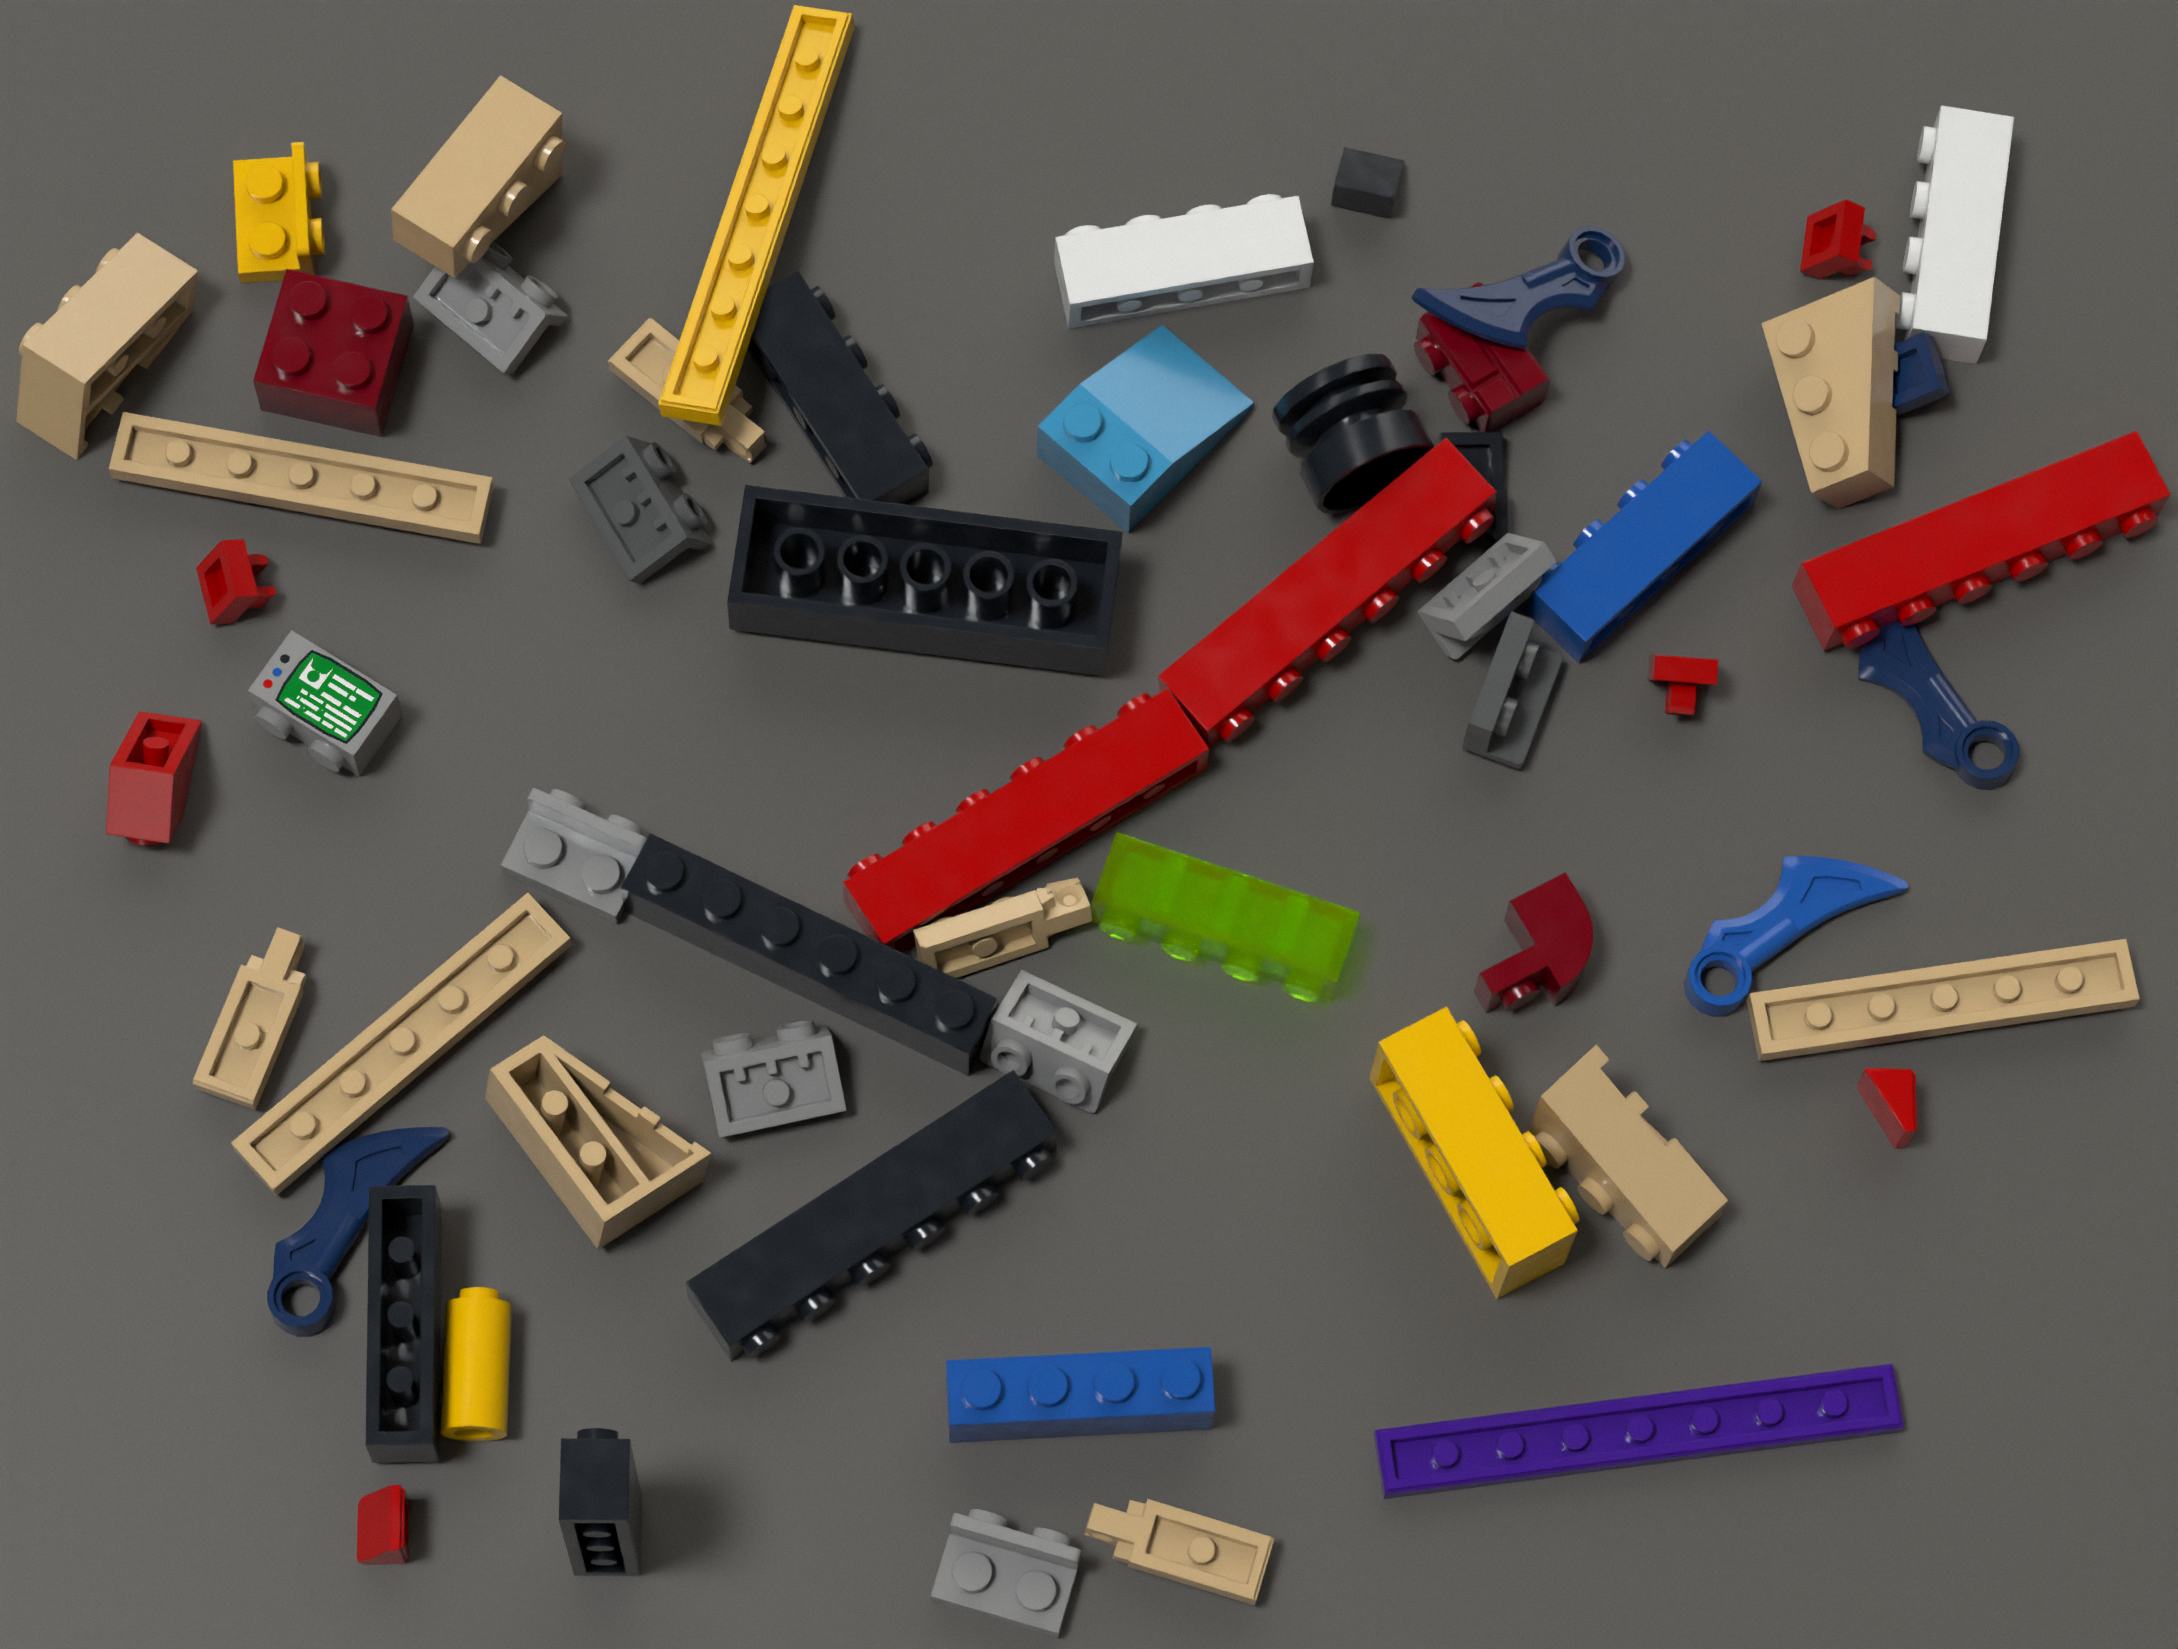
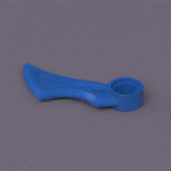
M1814 856L1783 857L1779 884L1774 894L1763 906L1743 917L1714 920L1700 952L1692 960L1687 971L1684 986L1688 1000L1701 1013L1710 1016H1726L1735 1012L1744 1003L1752 983L1751 972L1824 921L1861 905L1904 894L1908 884L1905 880L1894 875L1850 861ZM1719 966L1728 970L1735 979L1736 988L1734 991L1725 996L1709 993L1701 983L1700 975L1705 969Z

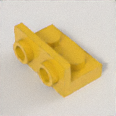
M304 142L291 143L292 157L233 160L237 262L240 283L283 281L286 269L315 275L314 256L325 255L322 218L312 219L311 199H322L320 163L308 161Z

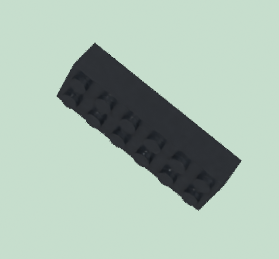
M745 485L727 600L729 629L1105 676L1123 532Z

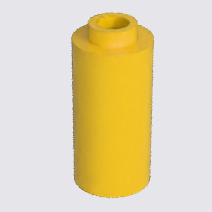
M485 1287L464 1288L460 1290L459 1298L446 1302L441 1435L447 1438L464 1441H491L507 1436L512 1304L499 1299V1291Z

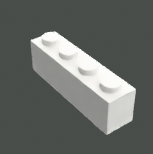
M1942 105L1934 126H1923L1920 136L1917 162L1927 164L1925 182L1916 181L1912 195L1910 218L1920 219L1918 238L1909 236L1906 245L1903 273L1913 274L1911 293H1901L1900 315L1896 316V329L1906 330L1905 340L1922 332L1934 337L1940 359L1977 364L1987 340L2014 117Z
M1276 194L1261 195L1251 199L1246 205L1221 208L1213 204L1202 205L1191 209L1186 215L1164 219L1157 215H1143L1128 221L1123 226L1100 229L1098 226L1085 225L1071 229L1064 236L1055 237L1054 264L1068 329L1310 288L1314 264L1299 196L1282 198Z

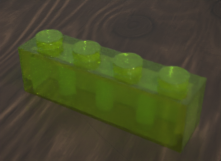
M1116 832L1091 905L1092 922L1100 924V930L1111 937L1124 941H1134L1137 936L1161 944L1160 949L1174 958L1184 961H1195L1198 956L1222 964L1221 969L1232 977L1244 981H1257L1258 977L1282 984V989L1287 994L1310 1002L1318 1001L1319 997L1333 1001L1361 912Z

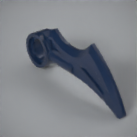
M1595 226L1580 227L1572 233L1554 262L1513 278L1484 286L1460 289L1418 288L1411 298L1416 304L1433 315L1466 332L1496 343L1525 349L1531 326L1541 315L1563 308L1591 312L1604 291L1612 285L1622 271L1625 264V251L1617 238L1603 228ZM1578 250H1588L1595 253L1602 260L1604 270H1595L1586 266L1581 261Z
M1900 620L1879 627L1880 633L1871 641L1860 646L1858 680L1884 686L1904 699L1915 713L1922 734V752L1956 770L1957 775L1967 785L1978 790H1992L2004 785L2011 778L2019 758V744L2014 733L1998 722L1976 720L1935 662L1916 624L1902 626ZM1989 741L2001 749L2004 761L1996 768L1982 769L1971 762L1968 749L1974 743Z
M415 1127L382 1131L344 1142L324 1154L321 1160L324 1168L325 1183L319 1207L313 1217L300 1230L277 1242L275 1246L273 1279L267 1291V1301L276 1325L285 1333L297 1337L311 1336L322 1331L331 1322L336 1307L335 1295L329 1281L369 1219V1186H395L413 1167L450 1139L448 1129L444 1127ZM298 1285L311 1286L320 1294L317 1308L306 1316L291 1315L283 1308V1300L286 1293Z

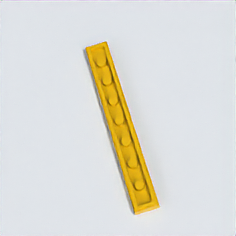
M798 5L793 6L658 402L662 417L722 426L855 28L852 13Z

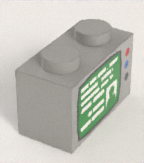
M292 630L248 689L249 697L256 713L254 719L265 730L280 739H286L291 734L309 746L307 752L324 767L335 772L344 767L359 777L403 717L397 694Z

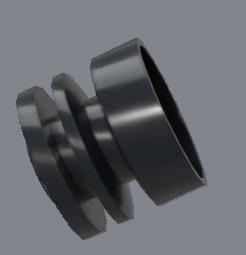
M1364 354L1347 358L1323 368L1302 380L1284 394L1273 408L1272 419L1278 431L1286 436L1285 445L1289 453L1297 458H1306L1301 464L1300 475L1317 509L1325 514L1343 513L1363 507L1434 448L1419 415L1412 410H1401L1406 404L1408 394L1404 386L1396 381L1397 372L1391 360L1384 354Z

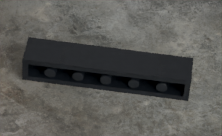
M652 833L648 836L621 886L624 912L958 1072L969 1076L981 1053L991 1019L997 1011L998 998Z
M1012 1070L686 1281L688 1299L731 1362L744 1353L748 1358H754L775 1345L781 1338L778 1331L800 1317L806 1323L825 1313L836 1302L833 1295L855 1281L858 1287H862L880 1277L891 1266L888 1259L908 1246L913 1251H918L931 1244L945 1231V1227L942 1224L964 1210L967 1216H971L986 1208L999 1196L997 1188L1018 1175L1024 1181L1041 1172L1053 1160L1050 1153L1056 1150L1057 1131L1018 1075Z

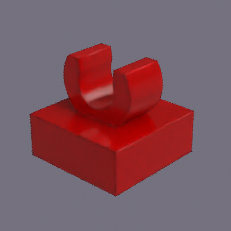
M1845 199L1807 216L1800 272L1820 280L1839 271L1848 276H1855L1871 269L1872 262L1859 256L1860 246L1874 241L1876 237L1874 230L1863 224L1865 207Z
M244 539L221 540L196 567L210 625L233 624L248 607H263L276 594L274 586L260 587L256 585L254 576L259 575L269 564L268 558L261 554L248 555Z
M1650 655L1648 680L1668 681L1665 713L1694 715L1696 684L1717 685L1719 659Z

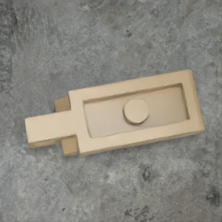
M649 318L608 360L609 370L659 409L658 402L679 340L652 318ZM736 385L722 426L670 418L701 444L705 442L707 446L716 451L724 442L730 450L748 463H751L767 447V444L764 442L765 431L747 418L753 412L752 406L743 399L742 390Z
M1078 877L1047 883L1045 888H1037L1036 891L1034 890L1016 897H1004L996 900L991 905L955 917H943L932 922L930 925L913 930L918 961L954 978H958L1048 948V938L1050 936L1091 922L1092 914L1089 900Z
M277 927L265 958L262 959L251 955L247 965L240 966L193 1078L192 1084L195 1089L256 1110L304 994L303 987L307 976L296 971L306 946L305 943H302L301 935Z
M1147 1499L1146 1503L1130 1500L1126 1512L1094 1503L1084 1533L1086 1537L1116 1546L1112 1559L1128 1563L1127 1567L1250 1605H1255L1275 1539L1268 1535Z

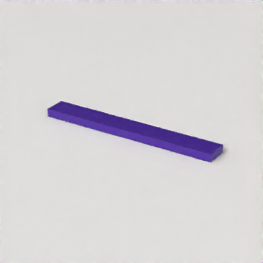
M1884 1364L1375 1430L1373 1436L1383 1499L1899 1433L1904 1428L1893 1364Z

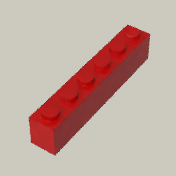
M2134 431L1801 563L1791 587L1823 650L1825 651L1844 643L1847 649H1851L1874 639L1880 633L1879 627L1886 624L1888 625L1900 620L1902 626L1914 625L1931 616L1936 611L1935 606L1955 598L1958 604L1969 603L1989 592L1993 583L2008 577H2012L2014 582L2027 580L2042 572L2048 566L2047 562L2066 554L2070 560L2087 556L2101 547L2104 539L2121 532L2125 538L2140 535L2158 523V515L2171 494L2137 431Z
M1447 438L1443 439L1158 675L1160 692L1166 688L1169 689L1209 749L1222 738L1227 743L1235 740L1255 720V716L1252 713L1270 698L1274 702H1279L1291 694L1303 680V676L1300 673L1314 661L1320 658L1322 662H1327L1339 654L1351 640V636L1348 633L1367 618L1373 623L1386 615L1399 600V596L1396 593L1415 578L1418 583H1422L1433 576L1447 560V557L1444 555L1445 552L1461 539L1466 543H1470L1481 536L1495 519L1492 513L1495 512L1496 491Z
M1168 688L1153 697H1150L1148 693L1140 694L1119 709L1117 712L1118 718L1099 729L1095 725L1082 728L1067 739L1063 745L1065 748L1063 751L1046 761L1042 757H1036L1025 762L1011 774V782L991 794L988 789H982L973 793L957 806V814L936 826L933 821L916 827L902 840L903 846L882 858L880 854H873L858 862L849 870L847 874L849 878L843 881L844 903L866 936L903 953L916 945L913 930L930 925L932 922L943 917H955L973 911L1207 769L1208 746Z

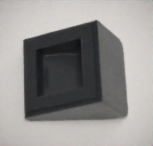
M1344 147L1335 179L1331 205L1391 218L1404 160Z

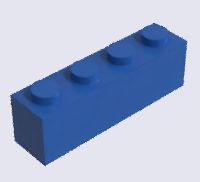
M1709 430L1693 445L1687 439L1678 444L1662 462L1661 467L1664 471L1650 484L1644 479L1636 482L1619 500L1617 507L1621 510L1604 524L1600 519H1597L1588 525L1573 543L1577 550L1561 564L1557 561L1541 575V583L1531 592L1526 613L1577 663L1582 662L1754 505L1762 480Z
M1211 1347L946 1360L949 1443L1211 1430L1214 1421L1215 1399Z

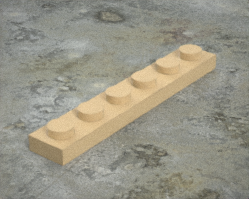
M127 412L122 413L109 465L112 479L481 544L494 489L493 478L488 476Z
M526 893L231 1142L233 1150L270 1191L277 1196L321 1159L324 1154L334 1148L571 947L570 937L529 893Z
M2120 939L1754 992L1749 994L1746 1001L1758 1061L2130 1008L2135 1007L2140 998L2127 940Z

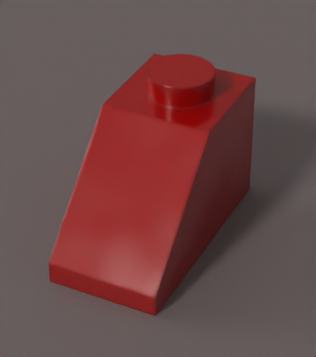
M143 711L138 712L110 764L106 834L122 836L128 841L139 845H153L159 842L170 843L184 816L201 734L202 720Z

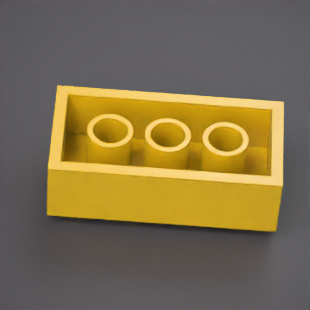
M1446 1006L1379 1041L1369 1079L1496 1299H1499L1565 1263L1578 1231L1574 1224L1579 1222V1215L1568 1193L1562 1187L1554 1190L1542 1168L1547 1163L1535 1137L1529 1131L1521 1134L1509 1112L1514 1110V1105L1505 1085L1496 1075L1488 1078L1477 1059V1056L1481 1055V1048L1474 1032L1466 1021L1462 1020L1456 1023Z

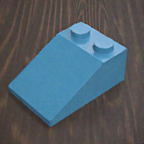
M1161 325L1080 383L1038 425L1036 455L1129 534L1254 407V402L1164 325Z

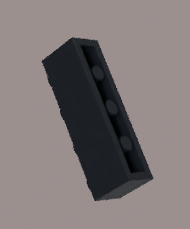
M798 271L767 289L747 349L844 497L908 505L929 493V468L933 466L931 456L919 436L914 433L908 437L896 420L900 417V411L889 390L883 384L875 387L865 373L864 369L868 367L867 360L856 340L851 335L842 338L832 323V320L836 318L835 312L823 290L819 286L810 289Z
M436 1185L369 1186L366 1448L372 1463L439 1462L442 1205Z
M603 1428L582 1429L577 1432V1439L561 1438L559 1523L574 1576H640L642 1493L630 1439H618V1432L615 1430Z

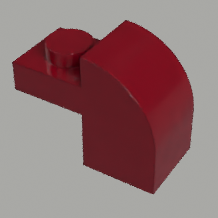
M1566 872L1510 900L1504 921L1522 951L1479 973L1474 993L1486 1013L1502 1005L1505 1006L1507 1011L1525 1005L1540 993L1538 988L1540 985L1543 986L1553 1005L1556 1006L1564 1001L1578 986L1592 950L1593 925L1583 900Z

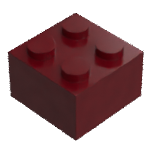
M286 269L253 379L260 409L266 412L382 437L414 327L408 296Z

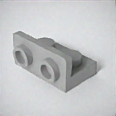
M492 242L480 260L476 263L471 262L455 278L435 266L413 298L502 373L514 374L549 325L561 327L568 315L554 304L558 296L550 287L530 275L525 279L508 266L512 261V257L502 247Z
M1507 533L1420 608L1417 613L1444 654L1449 658L1458 659L1507 617L1511 611L1515 610L1530 597L1531 592L1541 583V575L1557 561L1545 542Z
M532 788L527 798L529 811L500 865L502 873L618 924L624 912L621 886L647 840L646 837L642 836L643 830L632 821L618 815H609L606 820L585 810L586 806L581 800L565 791L552 789L550 794Z
M1021 969L991 1019L981 1050L980 1060L1004 1074L1014 1070L1021 1081L1043 1090L1063 1102L1077 1106L1089 1113H1095L1102 1101L1110 1077L1133 1039L1137 1023Z
M811 1019L788 1022L776 1027L777 1036L751 1041L750 1033L727 1035L713 1040L712 1050L700 1053L719 1138L847 1111L832 1035L827 1026L815 1027L814 1020Z
M970 1509L968 1516L953 1513L950 1533L930 1601L1058 1638L1079 1569L1082 1550L1070 1546L1072 1539L1069 1536L1054 1530L1037 1527L1033 1529V1533L1030 1535L1006 1528L1008 1520L989 1511Z

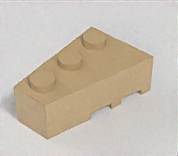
M500 75L392 207L393 240L453 278L471 262L476 263L480 260L489 245L562 176V154L565 149V141L562 140V113Z
M138 232L120 250L113 248L107 252L99 263L96 273L82 287L79 285L73 286L61 300L57 312L44 324H34L23 337L19 346V354L22 356L16 422L73 459L78 460L88 447V442L84 440L86 428L101 409L111 415L124 400L123 396L115 391L137 364L148 369L194 310L198 270Z
M1876 277L1761 323L1810 491L1836 509L1894 487L1896 409L1892 407L1893 372H1898V352L1894 350L1895 315H1900V295Z
M543 1035L490 1069L485 1099L599 1250L702 1183L705 1179L711 1152L695 1141L692 1145L661 1124V1117L645 1106L640 1109L610 1088V1081Z
M1596 1044L1541 1095L1528 1131L1539 1143L1546 1163L1555 1169L1563 1166L1580 1183L1577 1186V1190L1584 1201L1601 1215L1608 1211L1626 1229L1623 1232V1236L1630 1247L1647 1261L1655 1258L1666 1269L1720 1218L1728 1200L1676 1138H1672L1668 1142L1641 1116L1649 1107L1636 1091H1633L1625 1098L1600 1069L1609 1059Z

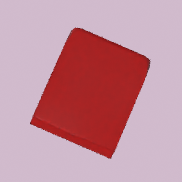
M1867 1068L1857 1083L1858 1091L1894 1149H1905L1917 1130L1916 1073H1913V1069Z
M389 1485L359 1500L357 1517V1560L363 1565L405 1564V1560L409 1559L410 1501L405 1488L403 1489L401 1485Z

